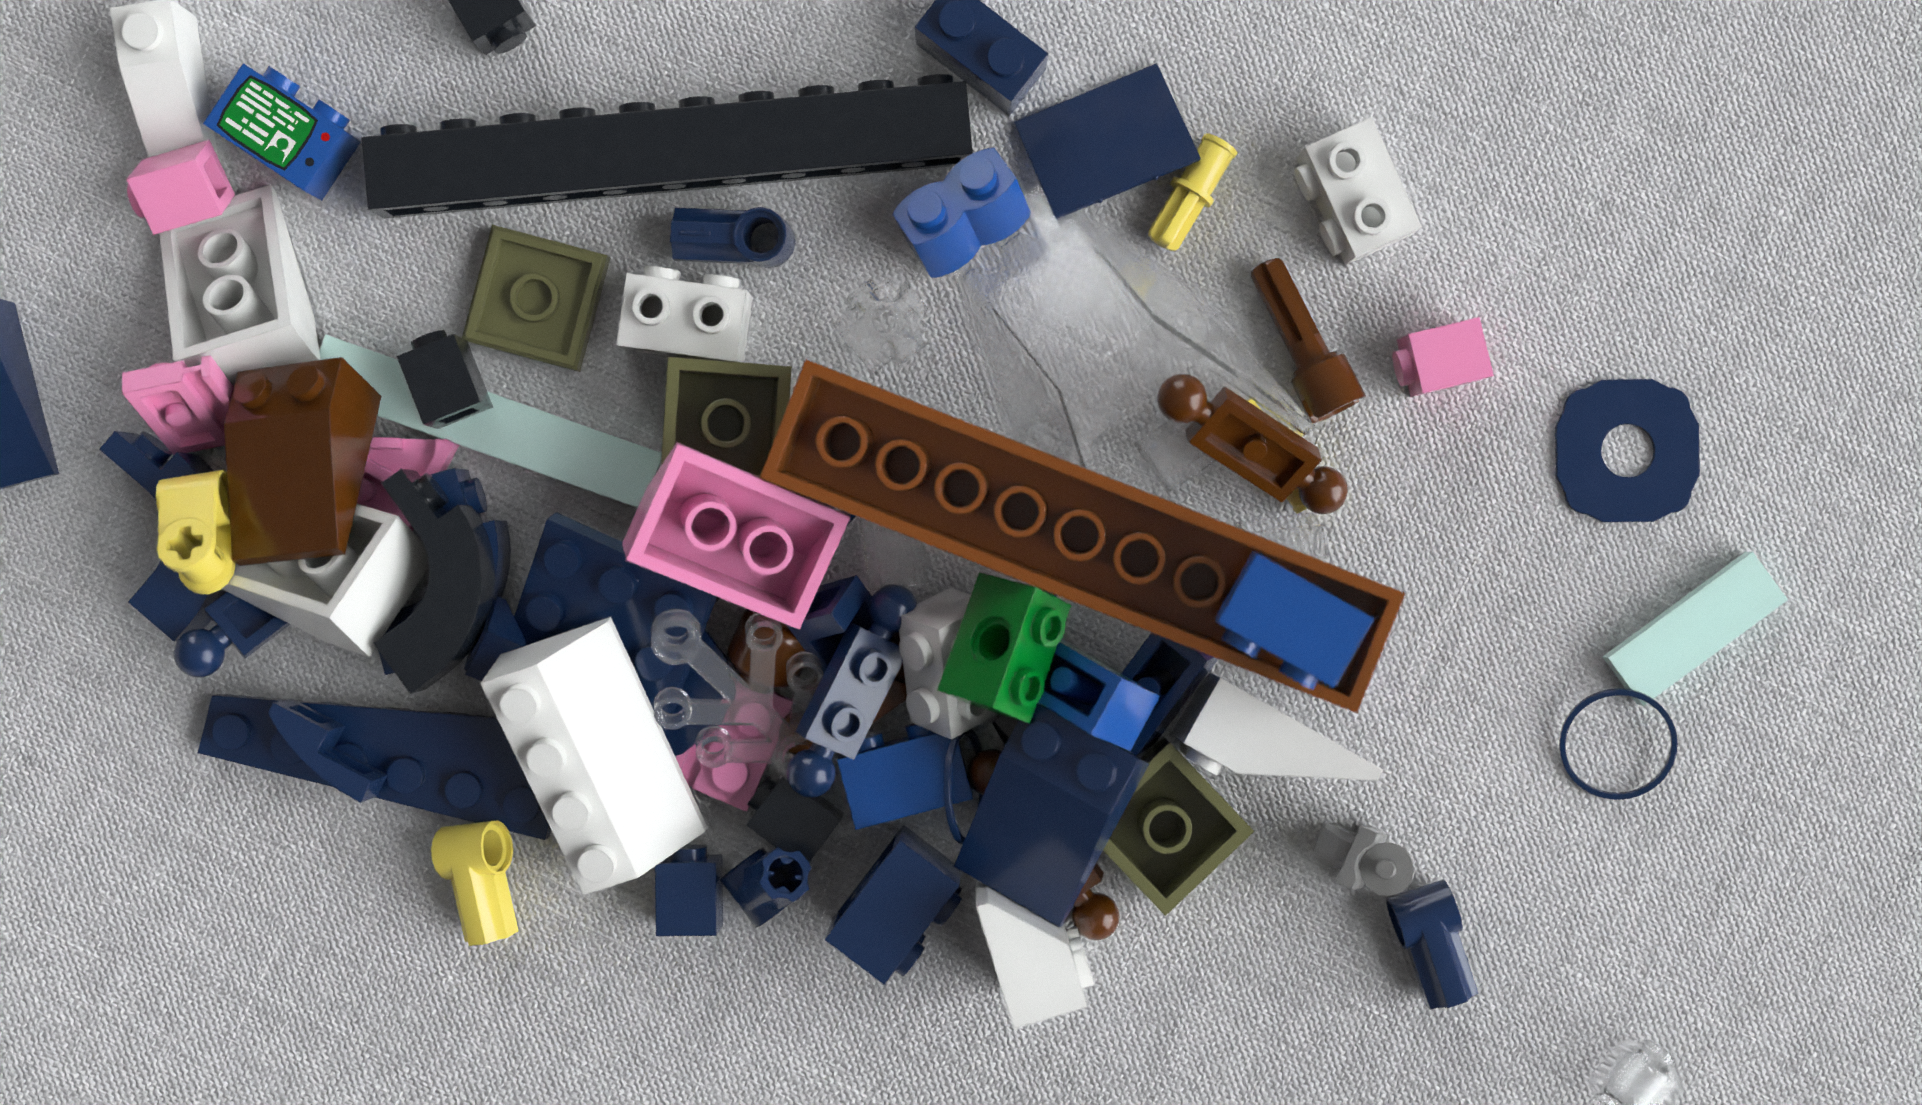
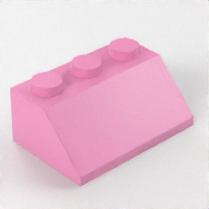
M676 442L647 486L622 545L627 561L800 630L851 517L844 512Z

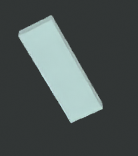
M1744 552L1602 656V658L1625 689L1639 691L1654 699L1788 599L1753 552ZM1632 697L1637 705L1644 706L1647 704V702Z

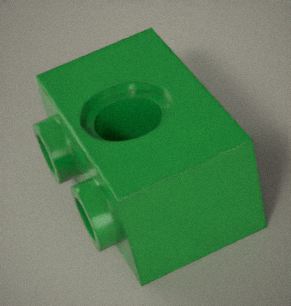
M979 572L937 691L970 705L1030 724L1035 707L1043 694L1044 682L1057 645L1063 637L1065 622L1071 604L1037 587Z

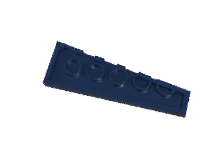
M230 694L212 695L198 749L199 754L334 787L299 758L280 735L269 717L268 712L274 702L288 699ZM296 700L345 725L335 748L388 774L378 796L374 798L474 823L498 820L504 823L510 832L542 840L550 837L551 828L497 717Z

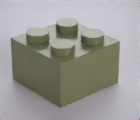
M668 357L660 467L677 442L760 477L790 400L792 366Z
M1163 736L1140 758L1149 763V766L1103 851L1166 916L1255 831Z

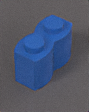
M987 148L962 159L949 171L943 181L927 184L910 193L899 203L892 215L924 269L931 278L948 275L963 267L975 256L982 245L999 242L1015 233L1027 221L1031 211L1015 175L995 148Z

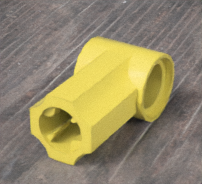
M498 820L441 827L435 833L432 840V862L440 877L451 880L465 942H468L469 946L483 945L508 938L518 932L505 873L511 864L513 856V843L508 828Z

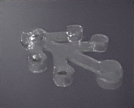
M672 609L661 613L654 620L651 627V647L655 656L662 662L671 665L688 663L725 699H690L689 695L680 688H665L656 695L654 700V717L656 722L661 727L669 730L682 728L686 724L755 726L766 738L731 739L729 732L722 727L709 726L702 729L695 741L698 761L709 768L722 767L727 763L772 764L779 774L787 778V766L794 756L788 752L789 749L798 745L810 747L812 741L803 738L795 731L824 675L821 660L810 652L796 653L788 660L786 664L787 682L793 690L790 721L788 723L772 707L776 650L783 642L781 622L759 613H755L747 620L745 625L746 643L751 649L748 684L701 639L700 623L693 614L681 609ZM671 626H682L687 629V632L680 637H672L665 630ZM760 627H769L775 631L768 639H759L753 635ZM802 667H810L815 670V673L806 679H801L794 675ZM668 703H677L683 707L676 714H668L662 710ZM710 742H720L724 745V748L718 752H709L703 747Z

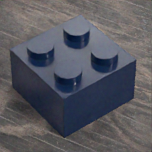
M903 824L834 915L825 941L883 985H885L895 971L904 977L925 948L922 943L926 935L923 933L933 922L941 928L961 902L962 897L959 896L962 890L960 887V870L954 867V862Z

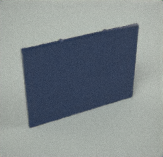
M1157 63L1014 122L1055 219L1095 203H1102L1107 198L1151 180H1158L1163 175L1201 160Z

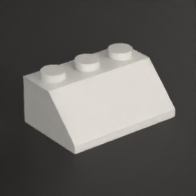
M975 879L976 908L1013 1028L1018 1029L1088 1007L1083 988L1094 985V981L1078 928L1074 926L1065 929L1064 923L1062 927H1058Z

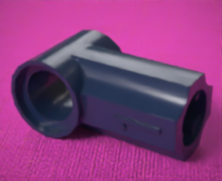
M763 207L751 208L749 210L675 208L673 219L671 220L670 243L672 259L674 261L756 264L765 268H773L788 261L793 254L796 243L794 231L789 223L773 210ZM762 224H775L779 236L774 248L765 253L754 252L751 246V237L754 230Z
M762 847L726 873L720 881L754 927L757 928L769 921L789 904L797 901L809 890L807 880L812 867L800 851L785 852L780 848H776L767 853Z
M1443 879L1386 898L1390 920L1401 946L1408 950L1426 1006L1430 1010L1450 1008L1468 1002L1471 997L1479 994L1459 935V931L1463 930L1462 919L1447 882Z

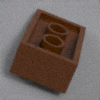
M337 357L239 371L237 373L224 421L232 560L239 566L345 555L382 396L344 358Z

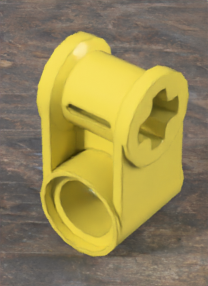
M217 470L159 480L156 488V505L158 509V543L156 548L158 557L169 569L178 572L179 579L188 590L197 594H211L221 590L233 577L236 563L232 560L227 472L225 470Z

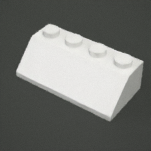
M611 617L500 654L480 684L583 895L639 878L705 832L707 828L705 820Z

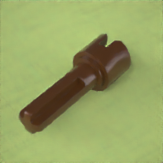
M1280 258L1269 259L1255 267L1251 271V279L1297 367V370L1293 373L1294 378L1290 382L1311 423L1316 424L1359 403V399L1366 397L1351 365L1345 354L1338 355L1336 351L1330 352L1283 260Z

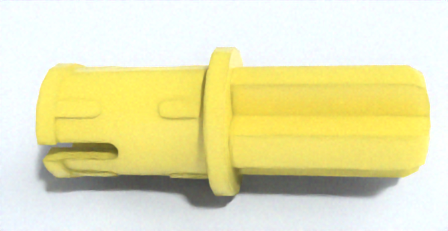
M1204 134L1201 139L1202 142L1197 149L1201 160L1188 165L1180 178L1173 177L1170 185L1174 189L1148 230V236L1151 240L1166 250H1178L1203 207H1211L1214 200L1210 195L1231 160L1238 153L1233 146L1215 135Z

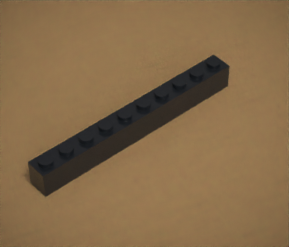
M933 74L918 78L917 86L894 88V83L891 80H870L859 83L858 91L834 93V87L814 85L800 88L798 90V97L775 99L774 93L771 91H750L738 95L739 102L715 104V99L712 97L696 96L679 100V108L655 110L654 103L631 102L620 105L619 113L596 115L593 108L578 107L559 111L560 119L536 121V115L512 113L500 116V124L477 126L476 121L472 119H449L440 122V130L417 132V127L414 125H386L380 128V135L361 137L368 210L384 219L955 166L962 159L973 154L966 81L954 82L953 76L949 74Z

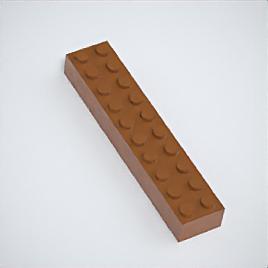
M807 359L804 361L760 476L761 479L1355 713H1358L1406 594ZM1253 551L1374 618L1335 688L1319 680L1315 688L1311 690L1278 671L1284 661L1280 657L1261 647L1255 658L1221 639L1227 628L1217 623L1215 617Z

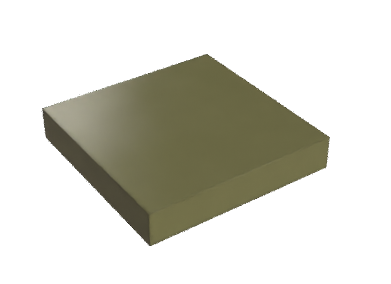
M492 225L462 338L469 343L580 372L611 258L601 253Z

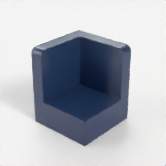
M857 575L820 585L800 630L787 625L823 675L850 622L867 630L870 629L873 623L869 615V603L872 595Z

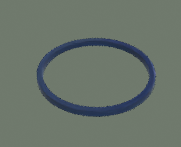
M1624 688L1602 690L1580 701L1566 717L1559 737L1561 760L1571 779L1588 793L1611 800L1634 798L1649 792L1659 785L1670 772L1676 759L1678 747L1676 729L1666 710L1650 696L1639 691ZM1621 695L1641 699L1658 710L1669 728L1670 752L1660 773L1646 785L1627 792H1606L1586 784L1572 770L1566 755V737L1572 721L1582 709L1601 698Z
M972 729L950 741L944 768V803L947 822L953 838L961 845H963L965 837L962 836L958 829L953 811L951 790L952 768L956 748L964 735H967L971 740L976 754L983 751L980 740ZM979 794L978 807L983 797V795Z

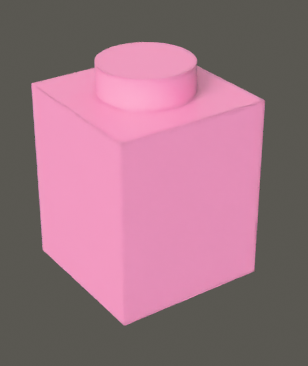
M210 139L142 159L126 179L128 182L127 194L134 212L140 218L146 219L153 235L220 216L235 195Z
M1480 317L1408 334L1397 339L1399 350L1394 351L1392 355L1398 383L1400 386L1408 385L1410 397L1477 382L1494 376Z

